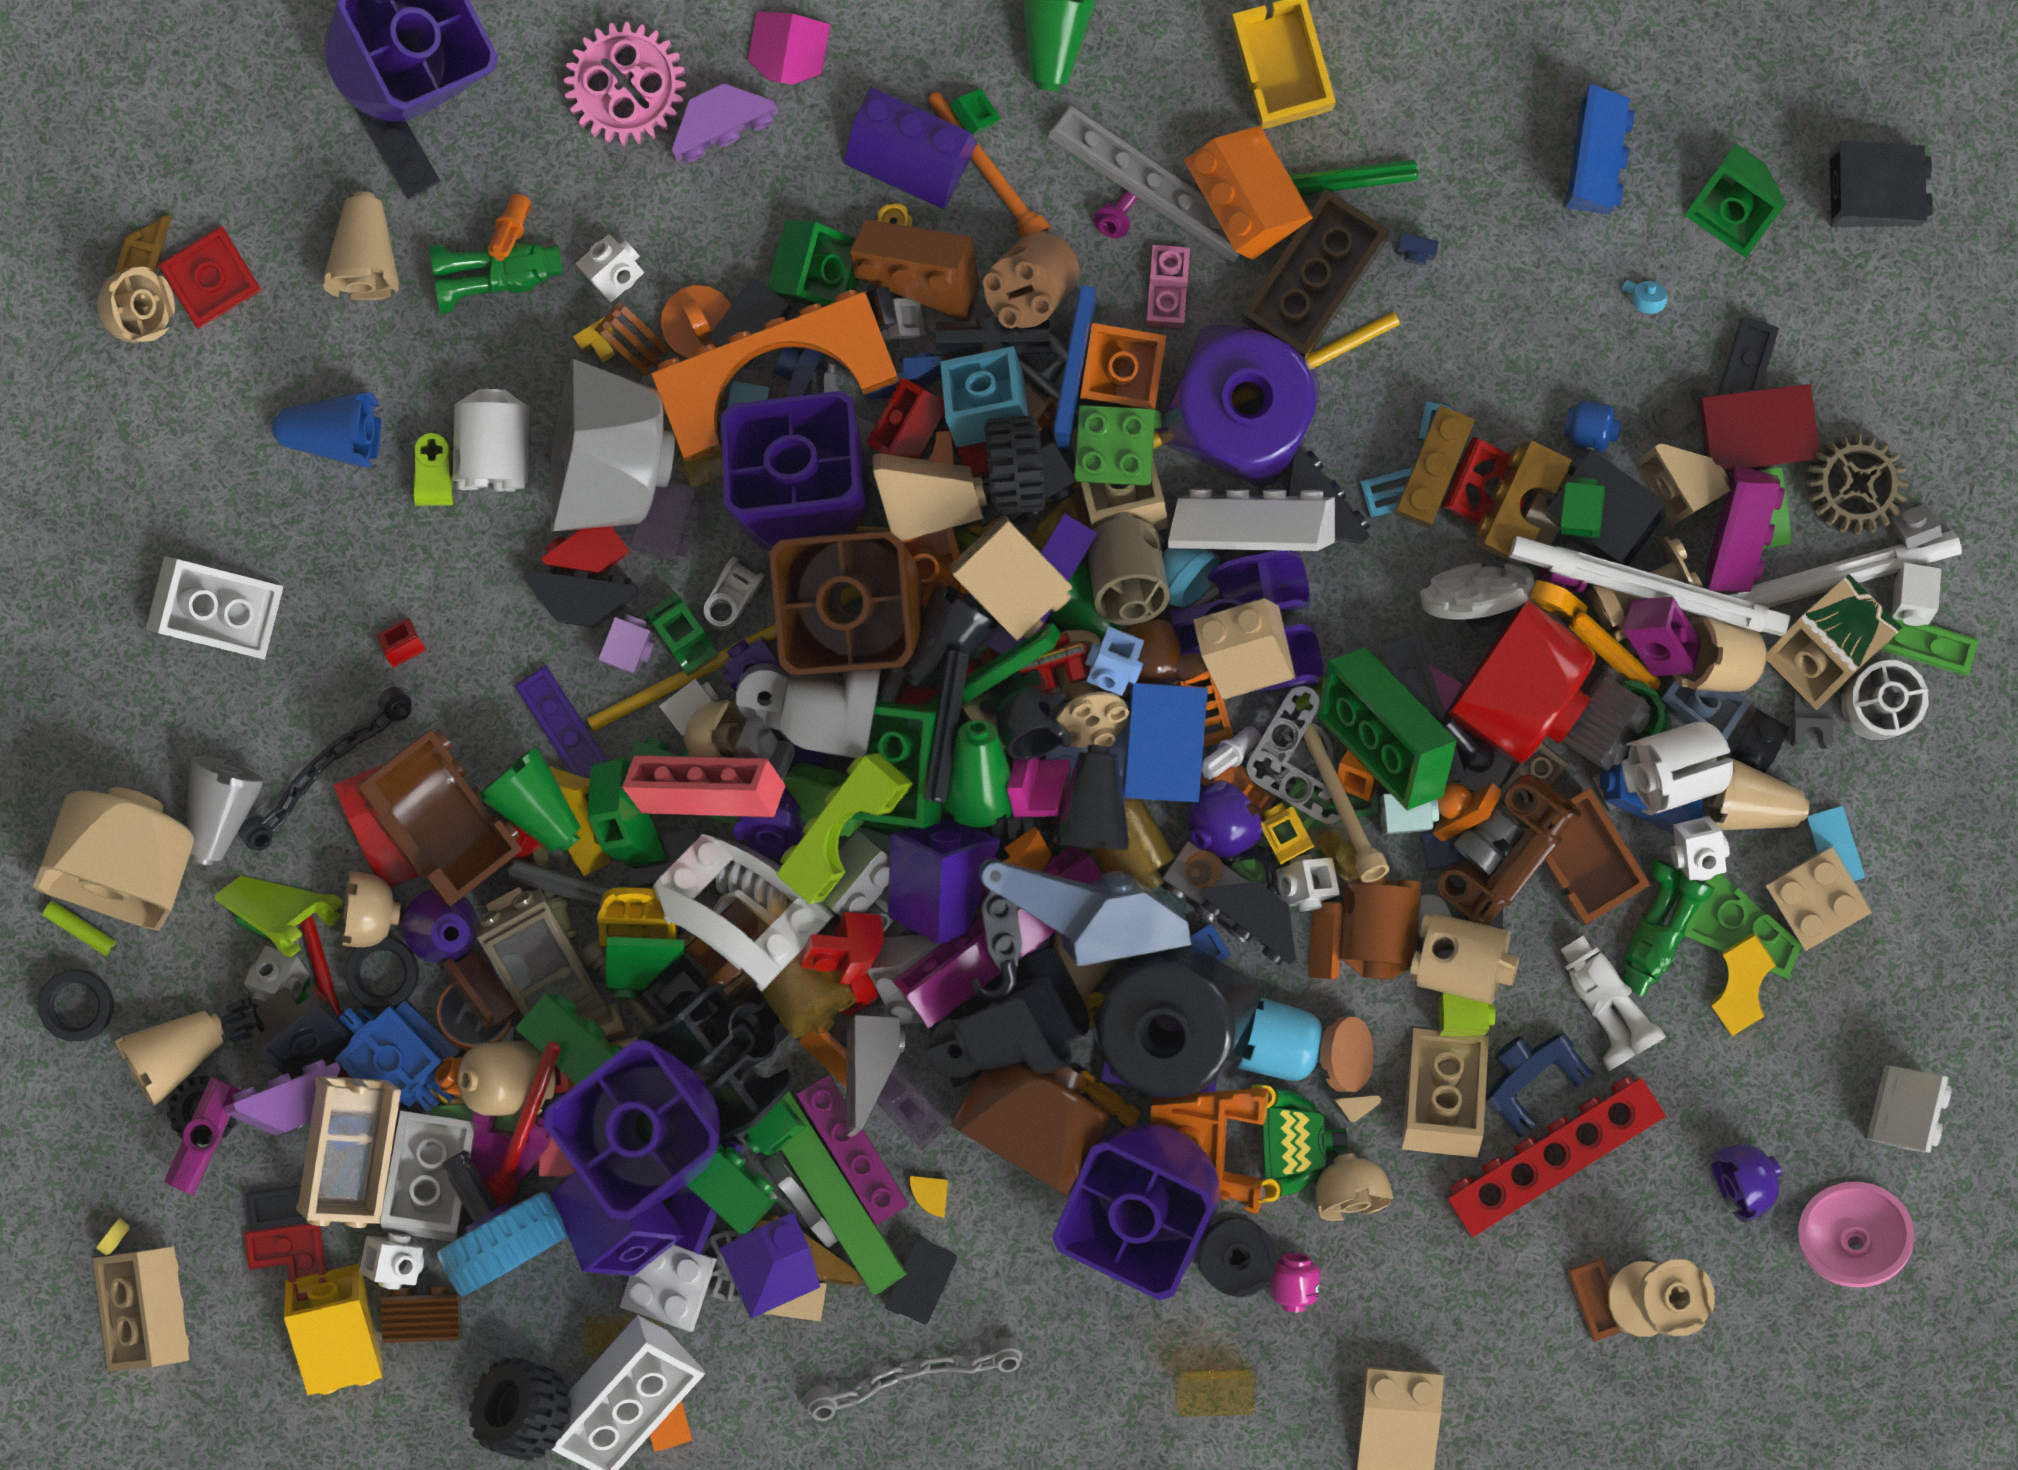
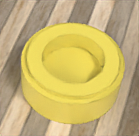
M119 1217L97 1245L96 1249L106 1256L110 1255L129 1231L130 1225Z

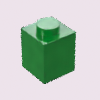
M1576 478L1575 483L1566 482L1561 520L1562 534L1600 538L1605 487L1598 485L1597 480Z

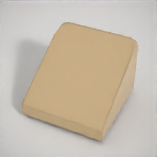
M1379 1095L1335 1098L1333 1101L1348 1122L1354 1123L1378 1106L1382 1099Z

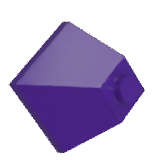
M793 1212L719 1248L750 1319L820 1288L810 1248Z

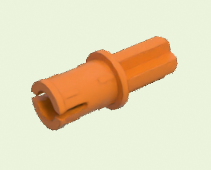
M511 195L503 215L495 221L496 231L488 246V254L495 257L497 261H503L505 257L509 256L516 239L521 238L524 233L523 224L532 208V205H530L531 201L524 195Z

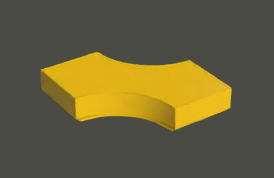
M1755 932L1723 951V957L1729 971L1728 980L1723 991L1711 1002L1712 1008L1732 1036L1764 1017V1011L1758 998L1759 988L1766 974L1776 967V962Z

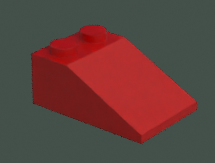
M382 764L333 786L373 874L386 881L390 888L419 875L400 854L365 806L368 802L367 798H361L357 792L356 786L384 765Z

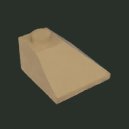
M1660 443L1634 461L1651 492L1666 502V517L1671 526L1678 524L1731 491L1727 485L1729 481L1723 468L1715 464L1713 459L1707 456Z

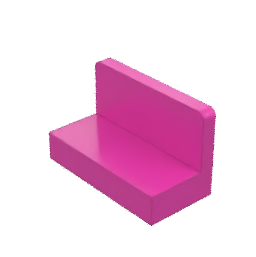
M1040 757L1030 760L1014 759L1007 787L1014 817L1058 816L1060 814L1071 769L1068 759L1040 760Z

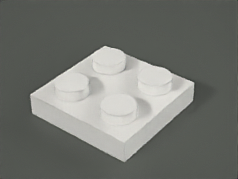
M674 1244L636 1275L629 1277L620 1307L689 1332L693 1331L717 1259L702 1253L701 1255Z

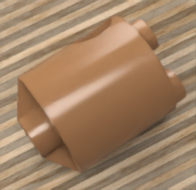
M1043 231L1028 233L1017 240L992 266L983 279L987 304L995 316L998 317L999 322L1004 327L1011 329L1015 327H1036L1047 320L1078 284L1080 267L1077 255L1067 242L1051 233Z

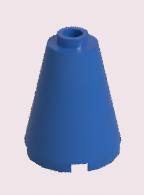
M358 392L284 408L273 419L272 433L274 438L278 439L279 444L283 447L357 467H371L372 464L369 462V459H377L380 450L382 421L381 418L374 417L373 407H379V403L373 393Z

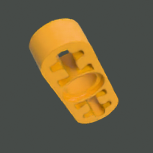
M1540 580L1535 581L1529 598L1550 615L1568 622L1579 612L1586 613L1588 609L1587 605L1568 590Z

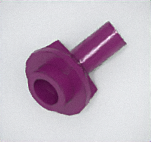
M1126 190L1114 205L1106 202L1094 215V224L1097 230L1110 238L1125 236L1131 224L1126 213L1139 198Z

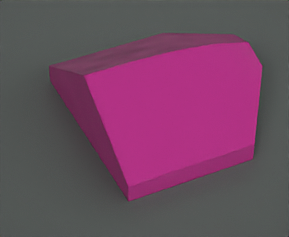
M756 12L748 62L772 82L794 85L807 79L815 78L822 74L830 24L793 13Z

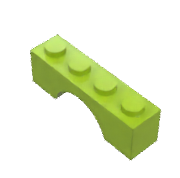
M879 753L865 755L864 757L859 756L847 770L850 776L842 786L835 787L825 799L827 807L820 816H814L803 829L805 834L798 845L790 847L781 858L780 862L783 865L776 875L808 904L823 902L846 872L840 861L838 840L847 820L860 811L874 815L891 813L912 785V782Z

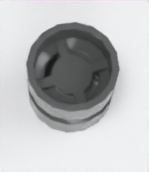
M1494 808L1488 819L1475 825L1474 829L1465 830L1452 845L1469 862L1490 877L1503 860L1502 854L1504 851L1509 852L1523 833Z

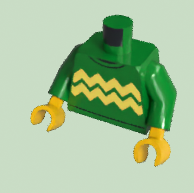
M1253 1084L1251 1088H1268L1267 1116L1264 1124L1261 1125L1265 1180L1256 1181L1253 1184V1187L1263 1186L1265 1189V1197L1258 1199L1257 1203H1268L1277 1200L1279 1197L1298 1193L1318 1179L1320 1169L1326 1168L1325 1152L1347 1151L1346 1128L1324 1129V1115L1317 1113L1315 1104L1292 1090L1275 1089L1267 1085Z

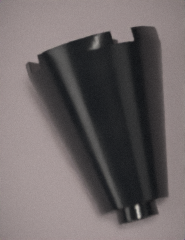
M939 581L932 591L921 619L920 631L913 655L902 667L908 673L905 680L921 691H924L926 687L935 689L942 682L945 658L948 651L964 652L970 657L998 631L1001 624L992 615L990 618L982 615L983 607L950 585L945 587L943 582Z
M1088 744L1087 751H1079L1053 831L1052 842L1083 848L1106 847V849L1125 850L1129 848V835L1118 755L1110 754V746Z

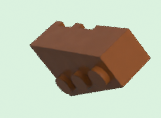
M865 219L850 251L855 277L878 287H889V290L893 293L966 321L980 288L972 237Z

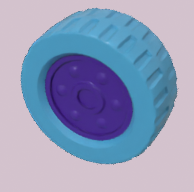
M466 1150L444 1161L441 1167L447 1171L448 1179L473 1223L464 1227L465 1235L437 1252V1257L448 1279L461 1297L483 1287L568 1237L555 1204L544 1191L513 1207L509 1202L499 1206L476 1164L470 1160V1154Z

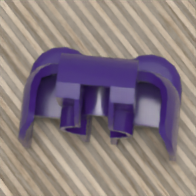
M1274 550L1227 561L1212 569L1207 576L1208 581L1215 582L1219 589L1220 600L1171 610L1170 615L1172 626L1179 639L1182 655L1192 653L1201 654L1194 619L1263 598L1278 605L1281 612L1308 608L1310 606V589L1302 557L1297 551ZM1298 624L1284 627L1296 679L1255 691L1274 690L1289 686H1304L1323 681L1322 654L1317 635L1312 626Z

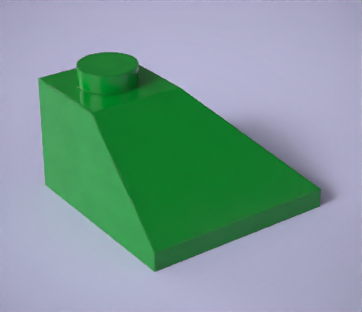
M1735 143L1684 216L1747 258L1781 212L1786 202L1767 164Z
M607 937V993H614V999L636 1000L637 994L646 992L685 958L684 940Z

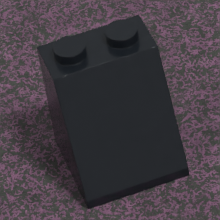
M1846 140L1840 141L1830 151L1831 227L1922 226L1927 221V216L1932 215V194L1926 193V179L1931 178L1932 162L1930 156H1925V146Z
M1590 450L1585 458L1579 455L1567 472L1571 476L1567 482L1575 483L1576 478H1590L1597 480L1598 485L1605 487L1600 538L1569 536L1595 557L1629 566L1665 518L1666 502L1593 450ZM1566 484L1563 488L1559 487L1557 494H1549L1545 501V504L1549 506L1546 509L1547 518L1560 529Z

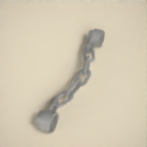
M1004 1337L992 1343L990 1353L977 1357L954 1354L951 1356L909 1360L899 1363L895 1367L880 1372L873 1377L865 1378L849 1391L835 1394L831 1387L817 1386L809 1390L805 1396L808 1413L818 1421L829 1420L835 1415L837 1409L861 1403L879 1389L903 1379H909L925 1373L952 1371L972 1374L993 1368H998L1002 1372H1012L1020 1366L1022 1352L1018 1340L1012 1337ZM992 1359L993 1363L982 1365L981 1361ZM955 1360L971 1361V1368L957 1367ZM945 1362V1366L930 1368L931 1363ZM919 1364L920 1370L905 1373L903 1369L904 1367ZM890 1374H894L895 1376L894 1378L884 1381L882 1383L879 1380ZM869 1383L872 1389L859 1397L857 1391ZM847 1397L849 1400L837 1403V1399Z

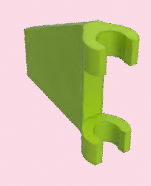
M242 875L215 894L217 902L267 935L274 942L278 950L289 958L301 950V946L295 943L302 936V933L296 926L314 912L328 926H333L342 919V915L336 912V910L343 906V901L334 894L315 893Z

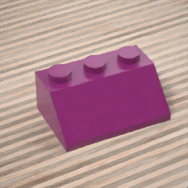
M1737 465L1733 466L1728 485L1731 491L1725 496L1706 565L1705 577L1708 590L1716 592H1751L1753 582H1760L1765 566V560L1760 559L1764 545L1770 546L1775 530V524L1770 523L1774 509L1780 510L1785 494V488L1780 487L1781 483L1778 475Z

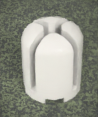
M1696 721L1627 743V745L1631 746L1628 759L1621 762L1623 778L1629 794L1637 793L1641 802L1647 807L1641 811L1649 815L1721 793L1730 785L1733 775L1732 759L1726 758L1718 761L1715 758L1730 752L1726 739L1717 727L1707 722Z

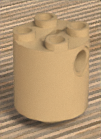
M1434 913L1433 917L1424 916L1420 930V937H1422V944H1424L1422 953L1415 952L1410 974H1413L1412 980L1417 981V986L1488 1004H1493L1500 983L1513 986L1518 969L1519 956L1507 954L1510 931ZM1450 949L1454 951L1449 958L1440 959L1436 957L1441 950Z

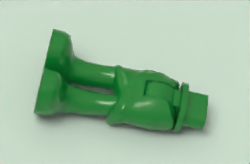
M514 243L509 256L505 257L503 261H497L495 257L488 254V246H484V250L451 252L443 244L429 245L434 278L463 270L490 267L488 275L434 280L440 315L453 312L457 301L468 296L482 293L494 294L503 291L522 293L533 290L541 282H547V277L563 275L559 245L542 248L541 243L536 245L534 243Z
M1654 859L1650 866V874L1659 882L1657 895L1648 913L1642 914L1639 926L1630 941L1625 955V960L1629 963L1624 962L1622 966L1626 969L1622 981L1631 987L1632 992L1643 997L1646 996L1651 983L1657 984L1663 973L1670 967L1676 949L1685 935L1683 930L1699 906L1709 900L1715 890L1713 886L1705 881H1690L1681 869H1677L1675 866L1658 859ZM1680 894L1679 902L1667 925H1663Z

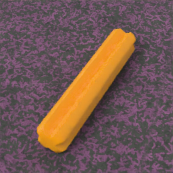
M1579 612L1570 621L1569 628L1625 679L1645 683L1655 691L1661 685L1660 679L1657 676H1652L1647 667L1589 615Z

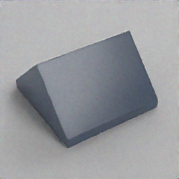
M1675 678L1660 695L1667 707V712L1683 725L1696 721L1710 723L1717 727L1726 740L1751 704L1737 692L1693 690L1689 687L1680 686Z

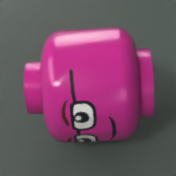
M1301 1253L1284 1254L1281 1256V1260L1277 1261L1276 1270L1270 1280V1296L1275 1302L1281 1304L1282 1309L1285 1311H1304L1305 1306L1315 1303L1319 1297L1320 1268L1311 1261V1257Z

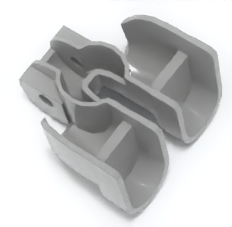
M758 663L749 667L740 676L736 688V706H738L745 718L762 717L768 727L781 730L792 743L799 747L858 758L859 756H864L867 751L880 669L844 671L843 674L829 672L791 675L785 669L771 663ZM762 691H767L771 696L763 699L758 694Z

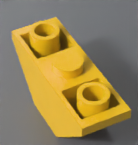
M549 767L581 826L576 832L580 839L568 851L574 864L585 877L610 864L611 857L601 851L587 817L590 779Z

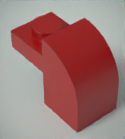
M844 912L834 931V936L810 935L800 953L801 968L815 969L820 972L838 971L839 984H850L859 981L868 973L882 948L884 941L882 916Z

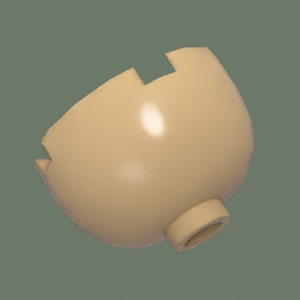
M144 266L120 270L108 277L99 291L96 303L98 317L103 327L117 339L130 343L154 341L168 330L165 327L168 324L169 317H173L175 312L173 292L167 280L161 275L156 276L152 271H149L150 268Z
M720 700L711 702L697 709L691 716L684 735L685 746L690 757L733 758L736 744L747 721V718L741 714L738 706H736V701Z
M349 871L343 914L344 924L346 925L345 934L342 933V946L370 947L380 943L387 937L391 924L398 925L400 902H393L392 889L380 877L363 872Z
M1353 1153L1343 1154L1334 1158V1164L1327 1167L1318 1178L1316 1199L1320 1218L1324 1220H1344L1340 1212L1353 1213L1363 1210L1362 1215L1374 1213L1391 1204L1390 1199H1393L1390 1182L1385 1171L1378 1164L1368 1159H1356V1155Z

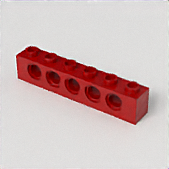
M1630 1075L1622 1078L1610 1086L1613 1091L1612 1094L1601 1101L1597 1095L1578 1106L1581 1113L1569 1121L1565 1115L1546 1126L1549 1133L1537 1141L1533 1135L1524 1139L1513 1147L1517 1153L1505 1161L1500 1155L1481 1167L1484 1174L1471 1181L1469 1176H1466L1449 1187L1452 1194L1445 1198L1469 1237L1473 1238L1665 1118V1113L1643 1078L1638 1077L1632 1080ZM1619 1102L1625 1106L1627 1118L1623 1123L1615 1125L1610 1121L1608 1111L1613 1104ZM1583 1123L1591 1124L1595 1130L1593 1141L1587 1145L1579 1143L1576 1138V1130ZM1551 1143H1557L1563 1150L1561 1161L1555 1165L1548 1164L1543 1155L1544 1149ZM1519 1163H1525L1531 1171L1529 1181L1523 1185H1517L1511 1177L1513 1167ZM1487 1183L1494 1184L1499 1192L1497 1201L1491 1205H1485L1479 1199V1190Z

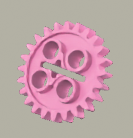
M625 22L623 32H617L614 24L610 23L609 34L606 36L598 28L595 29L597 40L594 43L584 37L582 40L586 50L583 52L573 49L572 52L579 60L578 63L566 64L567 69L574 73V76L564 78V83L569 87H574V90L567 92L565 97L568 101H578L571 107V113L573 115L584 113L579 121L580 126L583 128L593 123L591 129L592 136L596 137L603 130L605 131L606 143H610L614 135H619L622 146H625L628 136L633 135L637 144H641V133L644 132L652 139H655L653 127L658 125L662 129L667 130L668 126L664 118L669 116L677 119L678 117L672 105H684V99L676 94V91L687 89V85L683 81L676 80V78L684 75L685 69L679 66L673 67L680 60L679 54L672 53L667 55L672 46L671 42L667 40L660 45L657 44L660 35L656 30L649 37H646V30L643 24L639 26L636 33L631 31L629 22ZM630 49L637 54L635 61L627 66L617 63L616 58L619 52ZM603 59H607L624 79L627 80L633 77L631 79L633 88L649 103L647 109H644L625 87L618 90L620 86L617 78L602 65ZM601 74L608 77V85L602 91H594L589 88V81L595 75ZM654 76L662 80L661 88L655 93H647L642 90V83L646 78ZM621 102H630L634 105V112L628 118H618L614 115L615 107Z

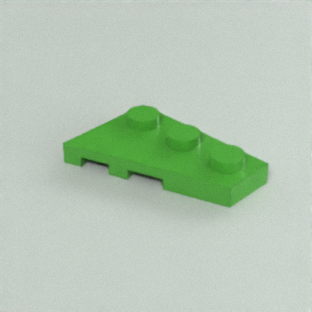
M1722 873L1704 880L1713 886L1715 890L1710 899L1699 906L1683 930L1685 932L1684 937L1723 953L1724 950L1755 932L1776 962V967L1771 969L1769 973L1789 979L1801 950V943L1769 914H1766L1751 901L1744 892L1727 880Z

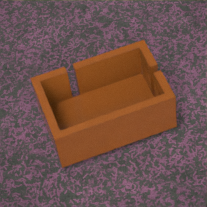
M1591 788L1585 789L1569 799L1578 807L1581 816L1576 821L1572 820L1561 834V842L1542 863L1558 890L1564 888L1568 890L1569 893L1563 896L1580 926L1590 923L1650 886L1646 876ZM1557 815L1552 823H1556L1560 816ZM1527 825L1521 829L1522 832L1524 833L1529 826Z

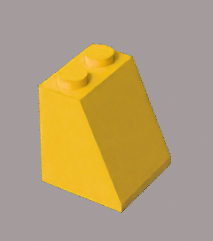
M360 1263L329 1270L321 1276L316 1273L299 1277L295 1282L285 1281L284 1320L308 1396L317 1393L322 1395L330 1394L339 1388L355 1384L364 1386L382 1378L383 1361L363 1274L359 1273ZM325 1277L327 1282L319 1283V1278ZM293 1284H297L298 1293L307 1292L309 1300L297 1301Z

